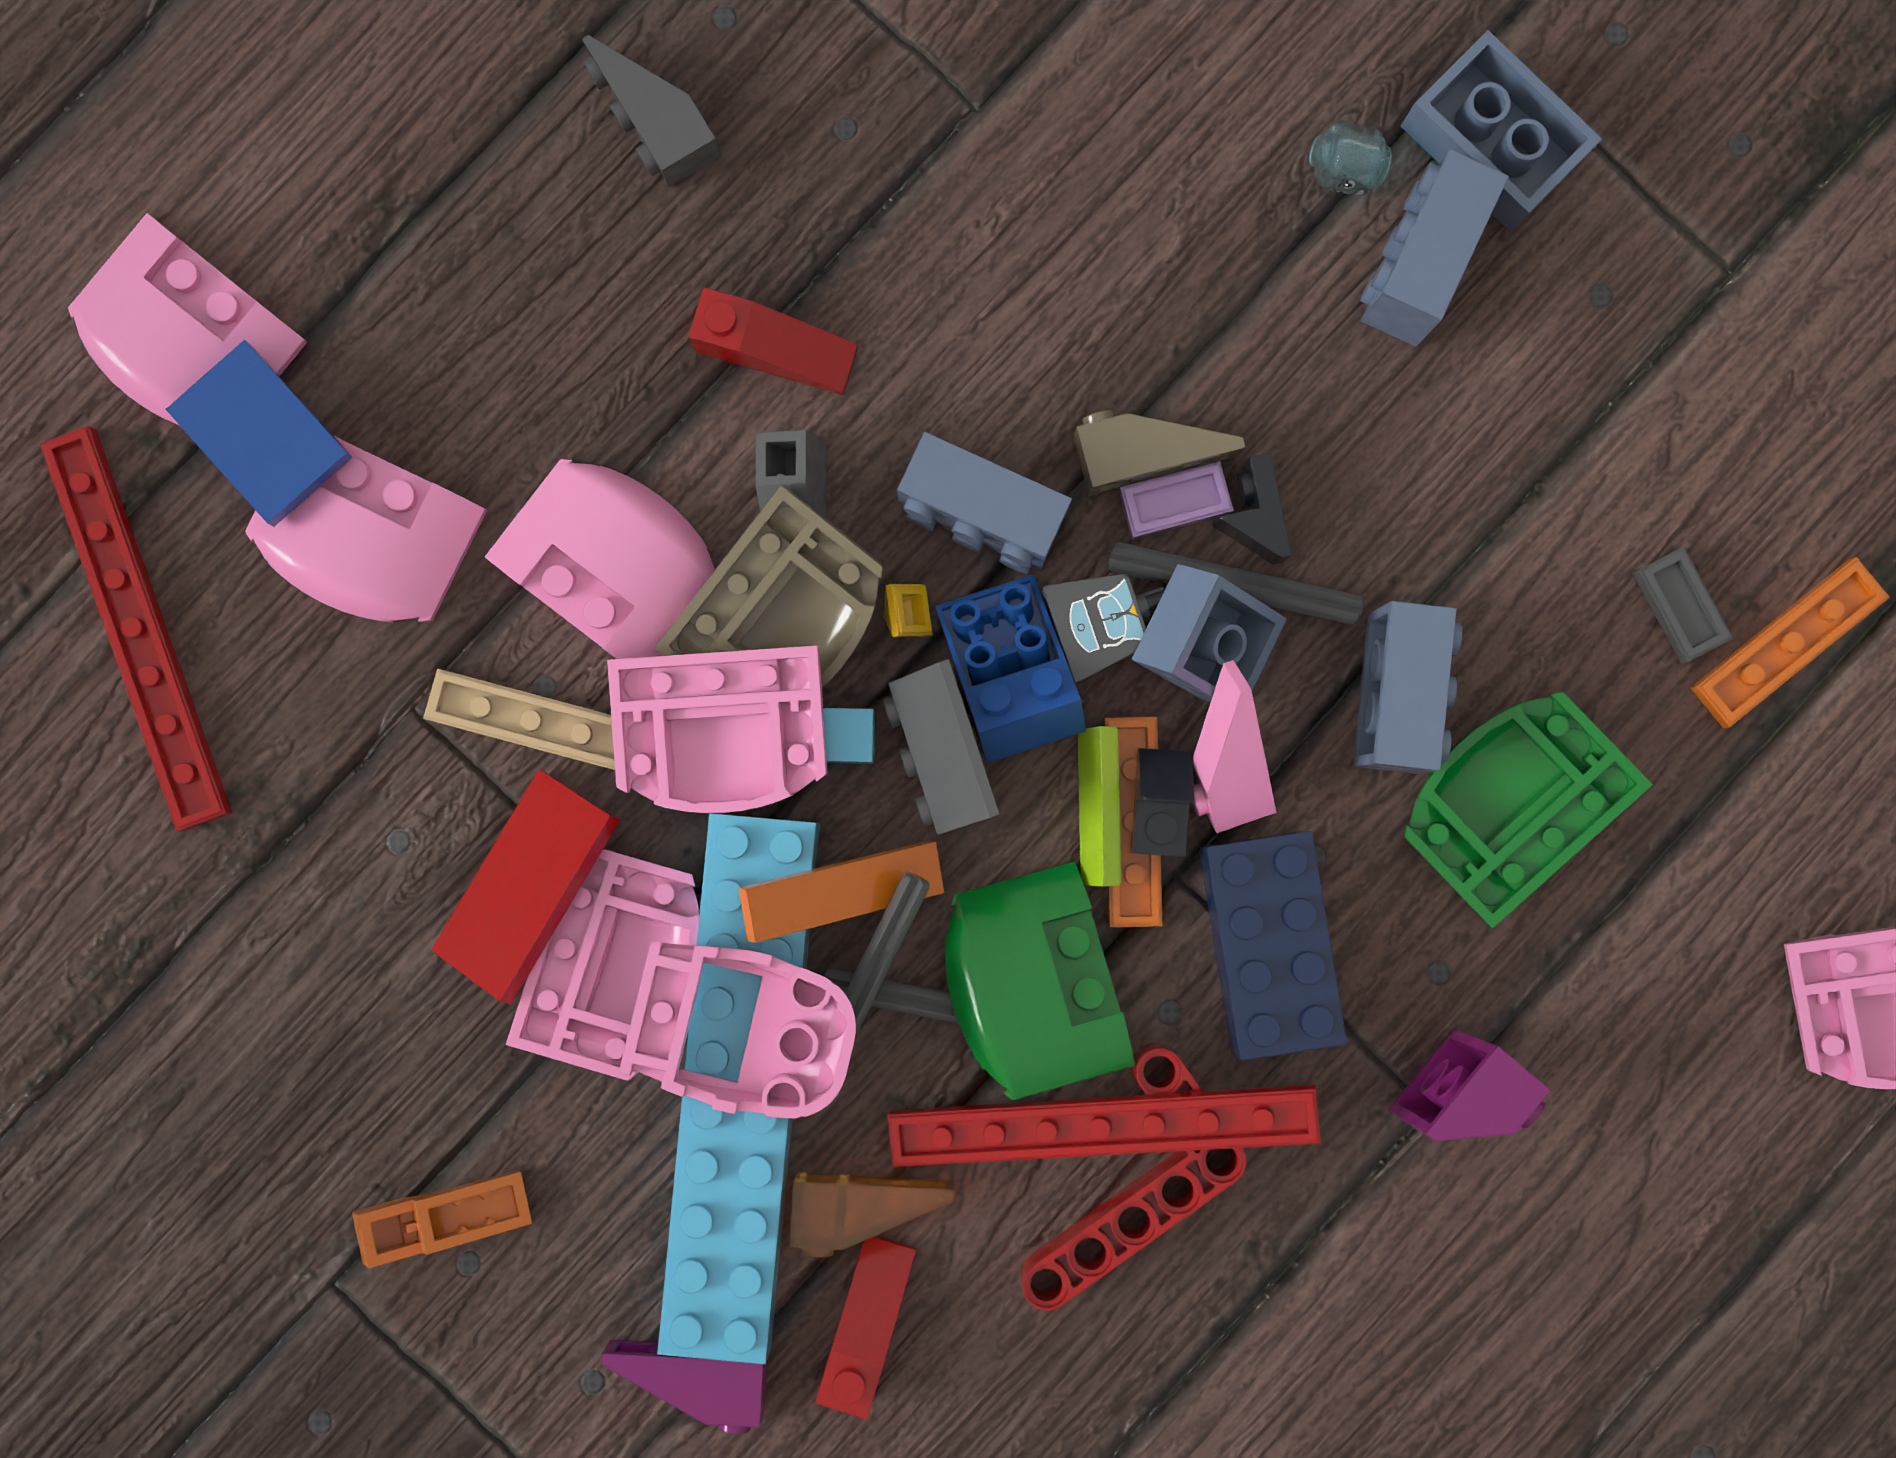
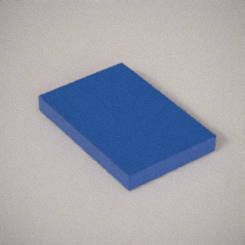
M245 339L165 409L266 523L273 527L352 458L351 454Z

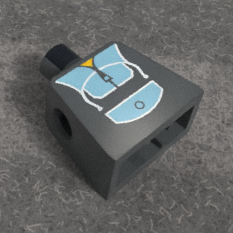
M1127 574L1052 584L1043 587L1041 596L1075 685L1134 655L1146 630L1145 625L1149 624L1165 591L1163 587L1135 595Z

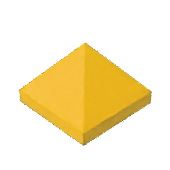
M925 584L885 585L883 618L892 637H927L932 635Z

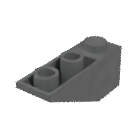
M590 35L582 38L590 55V58L583 61V64L597 88L601 90L608 86L616 101L610 104L609 107L623 131L627 133L632 129L635 130L642 142V145L635 148L651 177L660 172L668 187H671L722 157L714 135L689 94Z
M807 430L756 432V491L760 512L783 484L826 518L825 439Z

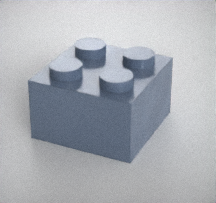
M1177 564L1131 660L1195 697L1211 703L1223 663L1234 660L1251 690H1253L1287 618L1220 575Z

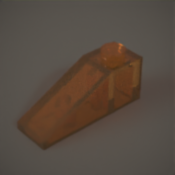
M797 1173L793 1181L790 1247L802 1248V1254L810 1257L833 1256L834 1249H847L954 1201V1181Z

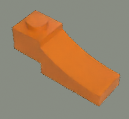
M517 1170L412 1197H402L352 1212L362 1262L368 1269L421 1253L425 1255L532 1224L522 1174Z

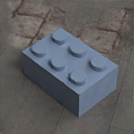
M1489 30L1418 99L1400 126L1439 164L1448 151L1452 149L1508 175L1509 177L1491 214L1510 232L1602 140L1591 127Z
M1452 149L1448 151L1439 165L1430 162L1420 181L1417 180L1403 207L1406 213L1399 226H1395L1382 251L1381 255L1385 258L1377 273L1374 272L1360 298L1361 302L1367 304L1360 321L1416 347L1442 320L1509 176Z
M926 432L923 433L897 489L899 506L907 512L904 517L906 520L930 531H933L935 524L954 533L952 537L954 542L972 551L980 552L984 546L1001 554L999 561L1002 564L1024 574H1028L1030 567L1039 572L1041 571L1072 500L1068 496Z
M1391 601L1368 613L1353 767L1418 774L1440 771L1441 762L1448 760L1451 750L1450 730H1445L1446 709L1453 707L1457 692L1456 677L1450 676L1452 655L1458 654L1462 641L1461 623H1455L1457 608Z

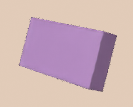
M1220 461L1123 486L1118 490L1132 540L1228 515L1234 511Z

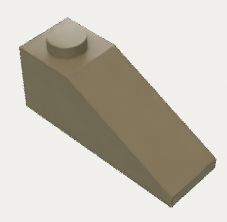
M1111 410L1097 412L1082 419L1084 425L1076 427L1073 437L1089 496L1206 464L1238 458L1246 448L1243 437L1128 413L1114 417Z

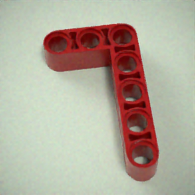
M1148 1043L1140 1047L1134 1054L1135 1066H1132V1073L1146 1095L1202 1092V1089L1180 1058L1167 1046L1160 1043ZM1155 1056L1168 1058L1171 1065L1169 1075L1160 1082H1150L1144 1077L1146 1063ZM1231 1148L1229 1163L1220 1169L1207 1167L1206 1156L1209 1150L1176 1151L1036 1250L1024 1261L1021 1269V1282L1026 1300L1033 1307L1042 1311L1054 1310L1064 1305L1235 1183L1243 1175L1246 1168V1155L1243 1148ZM1183 1176L1188 1179L1189 1187L1183 1197L1168 1199L1162 1195L1163 1185L1170 1177ZM1129 1207H1139L1146 1212L1144 1223L1135 1230H1126L1118 1224L1120 1214ZM1086 1238L1099 1240L1103 1244L1101 1254L1093 1260L1085 1261L1075 1255V1248L1081 1240ZM1042 1269L1053 1270L1060 1276L1058 1284L1049 1291H1040L1031 1284L1032 1277Z

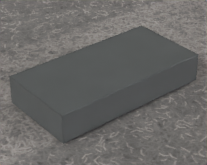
M1685 547L1676 549L1632 572L1681 664L1689 662L1733 639Z

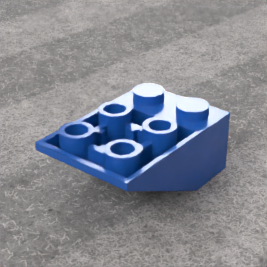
M1033 574L935 606L987 763L1086 731L1081 698Z

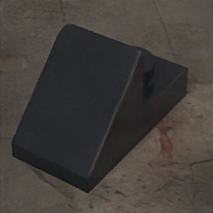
M1271 454L1251 456L1242 466L1243 473L1237 474L1240 500L1242 504H1250L1251 510L1220 516L1214 521L1213 526L1272 565L1283 563L1292 554Z
M1138 748L1131 853L1186 857L1189 804L1194 803L1195 797L1191 752Z

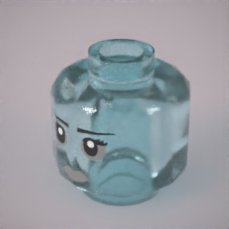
M1338 121L1332 124L1324 135H1318L1314 139L1310 149L1309 164L1315 167L1316 181L1321 187L1352 196H1362L1369 193L1373 187H1379L1384 182L1390 168L1392 152L1390 147L1386 145L1384 135L1379 130L1348 121Z

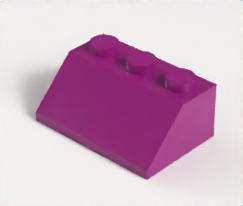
M1454 1029L1388 1110L1434 1141L1516 1134L1521 1127L1523 1129L1528 1128L1540 1117L1545 1108L1543 1099L1551 1090L1500 1047Z

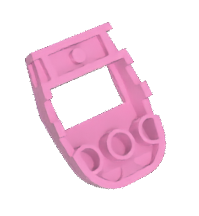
M650 942L619 1072L630 1076L635 1070L661 1081V1089L681 1097L686 1095L712 1105L714 1110L735 1114L736 1111L765 1113L766 1117L793 1119L801 1116H810L828 1106L843 1086L856 1034L854 1011L845 993L835 983L819 974L775 958L773 955L738 948ZM705 963L763 976L738 1082L679 1068Z

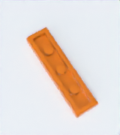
M1857 557L1848 559L1691 686L1690 689L1722 728L1731 727L1890 597Z
M1157 717L1104 718V726H1117L1119 739L1120 886H1108L1109 927L1163 926L1161 855L1131 853L1138 748L1158 749Z
M924 841L739 887L747 941L757 943L886 909L903 874L906 872L917 874L929 882V890L925 898L944 893L936 842Z

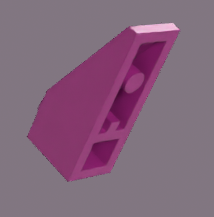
M610 1340L601 1353L602 1366L705 1425H719L720 1431L730 1434L747 1433L751 1430V1427H760L765 1413L767 1361L766 1364L657 1355L658 1342Z

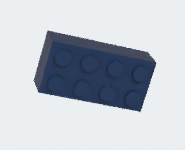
M1297 831L1198 847L1231 1053L1242 1061L1347 1044L1312 831Z

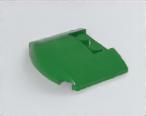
M1562 691L1550 693L1548 698L1530 700L1511 706L1492 716L1461 739L1450 750L1448 760L1441 762L1440 771L1432 772L1422 786L1414 804L1410 825L1406 824L1403 836L1492 929L1653 785Z
M1075 862L954 895L951 907H954L947 934L945 935L944 948L945 970L951 1004L963 1037L976 1061L983 1070L986 1069L990 1076L1007 1089L1003 1093L1011 1101L1135 1066L1124 1014L1120 1011L1091 913L1092 906Z

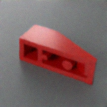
M703 287L688 336L696 353L840 395H844L858 349V344L766 306Z
M866 1232L819 1384L815 1404L867 1420L915 1256V1247Z

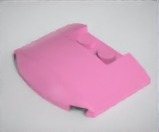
M146 213L68 307L71 319L76 323L83 345L105 375L141 406L177 425L179 424L165 409L244 339L259 352L279 376L307 344L304 338L148 213Z
M334 436L351 454L352 458L275 527L267 524L255 510L245 530L251 542L256 543L263 557L277 573L305 594L328 606L355 616L381 622L393 623V620L419 617L418 622L433 621L487 510L433 482L431 483Z
M566 459L559 460L485 555L486 559L511 579L536 596L616 659L664 656L655 649V646L715 571L707 550L708 547L691 524L665 499L645 485L615 470L592 464L574 463L573 460Z
M819 645L607 660L616 787L620 790L630 793L632 788L648 799L655 801L654 805L664 808L697 813H726L758 808L781 801L800 791L815 778L817 782L828 774Z
M603 849L527 977L506 1045L627 1081L635 1077L639 1073L635 1070L630 1076L619 1072L650 942L697 945L700 910L693 887H696L694 876Z
M1896 927L1840 935L1829 934L1785 943L1784 949L1806 1069L1821 1076V1072L1839 1080L1847 1081L1850 1085L1896 1090Z

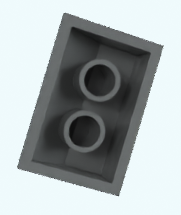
M949 659L888 683L892 696L883 698V702L891 727L895 728L902 725L908 742L907 746L899 748L907 776L911 778L918 775L925 794L915 798L924 828L935 825L939 835L1000 815Z

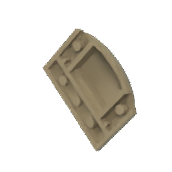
M782 484L655 646V649L664 656L819 645L822 687H824L854 652L870 622L876 606L879 578H882L883 564Z

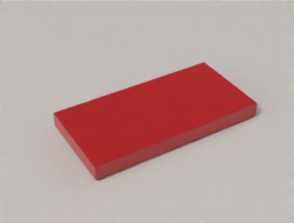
M539 769L431 951L495 999L511 1005L620 820L549 773Z

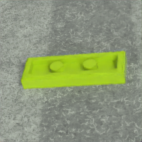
M1117 726L1086 728L1085 732L1078 734L1080 876L1084 886H1120L1121 838Z

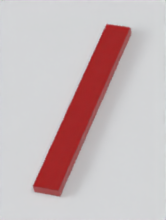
M85 426L39 443L176 832H184L232 814L97 430L93 427Z
M1316 1085L891 1110L887 1115L893 1167L1321 1144Z

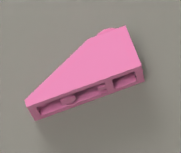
M1234 660L1223 663L1192 759V768L1196 782L1194 784L1195 797L1193 806L1198 816L1207 814L1216 833L1277 813L1252 690Z

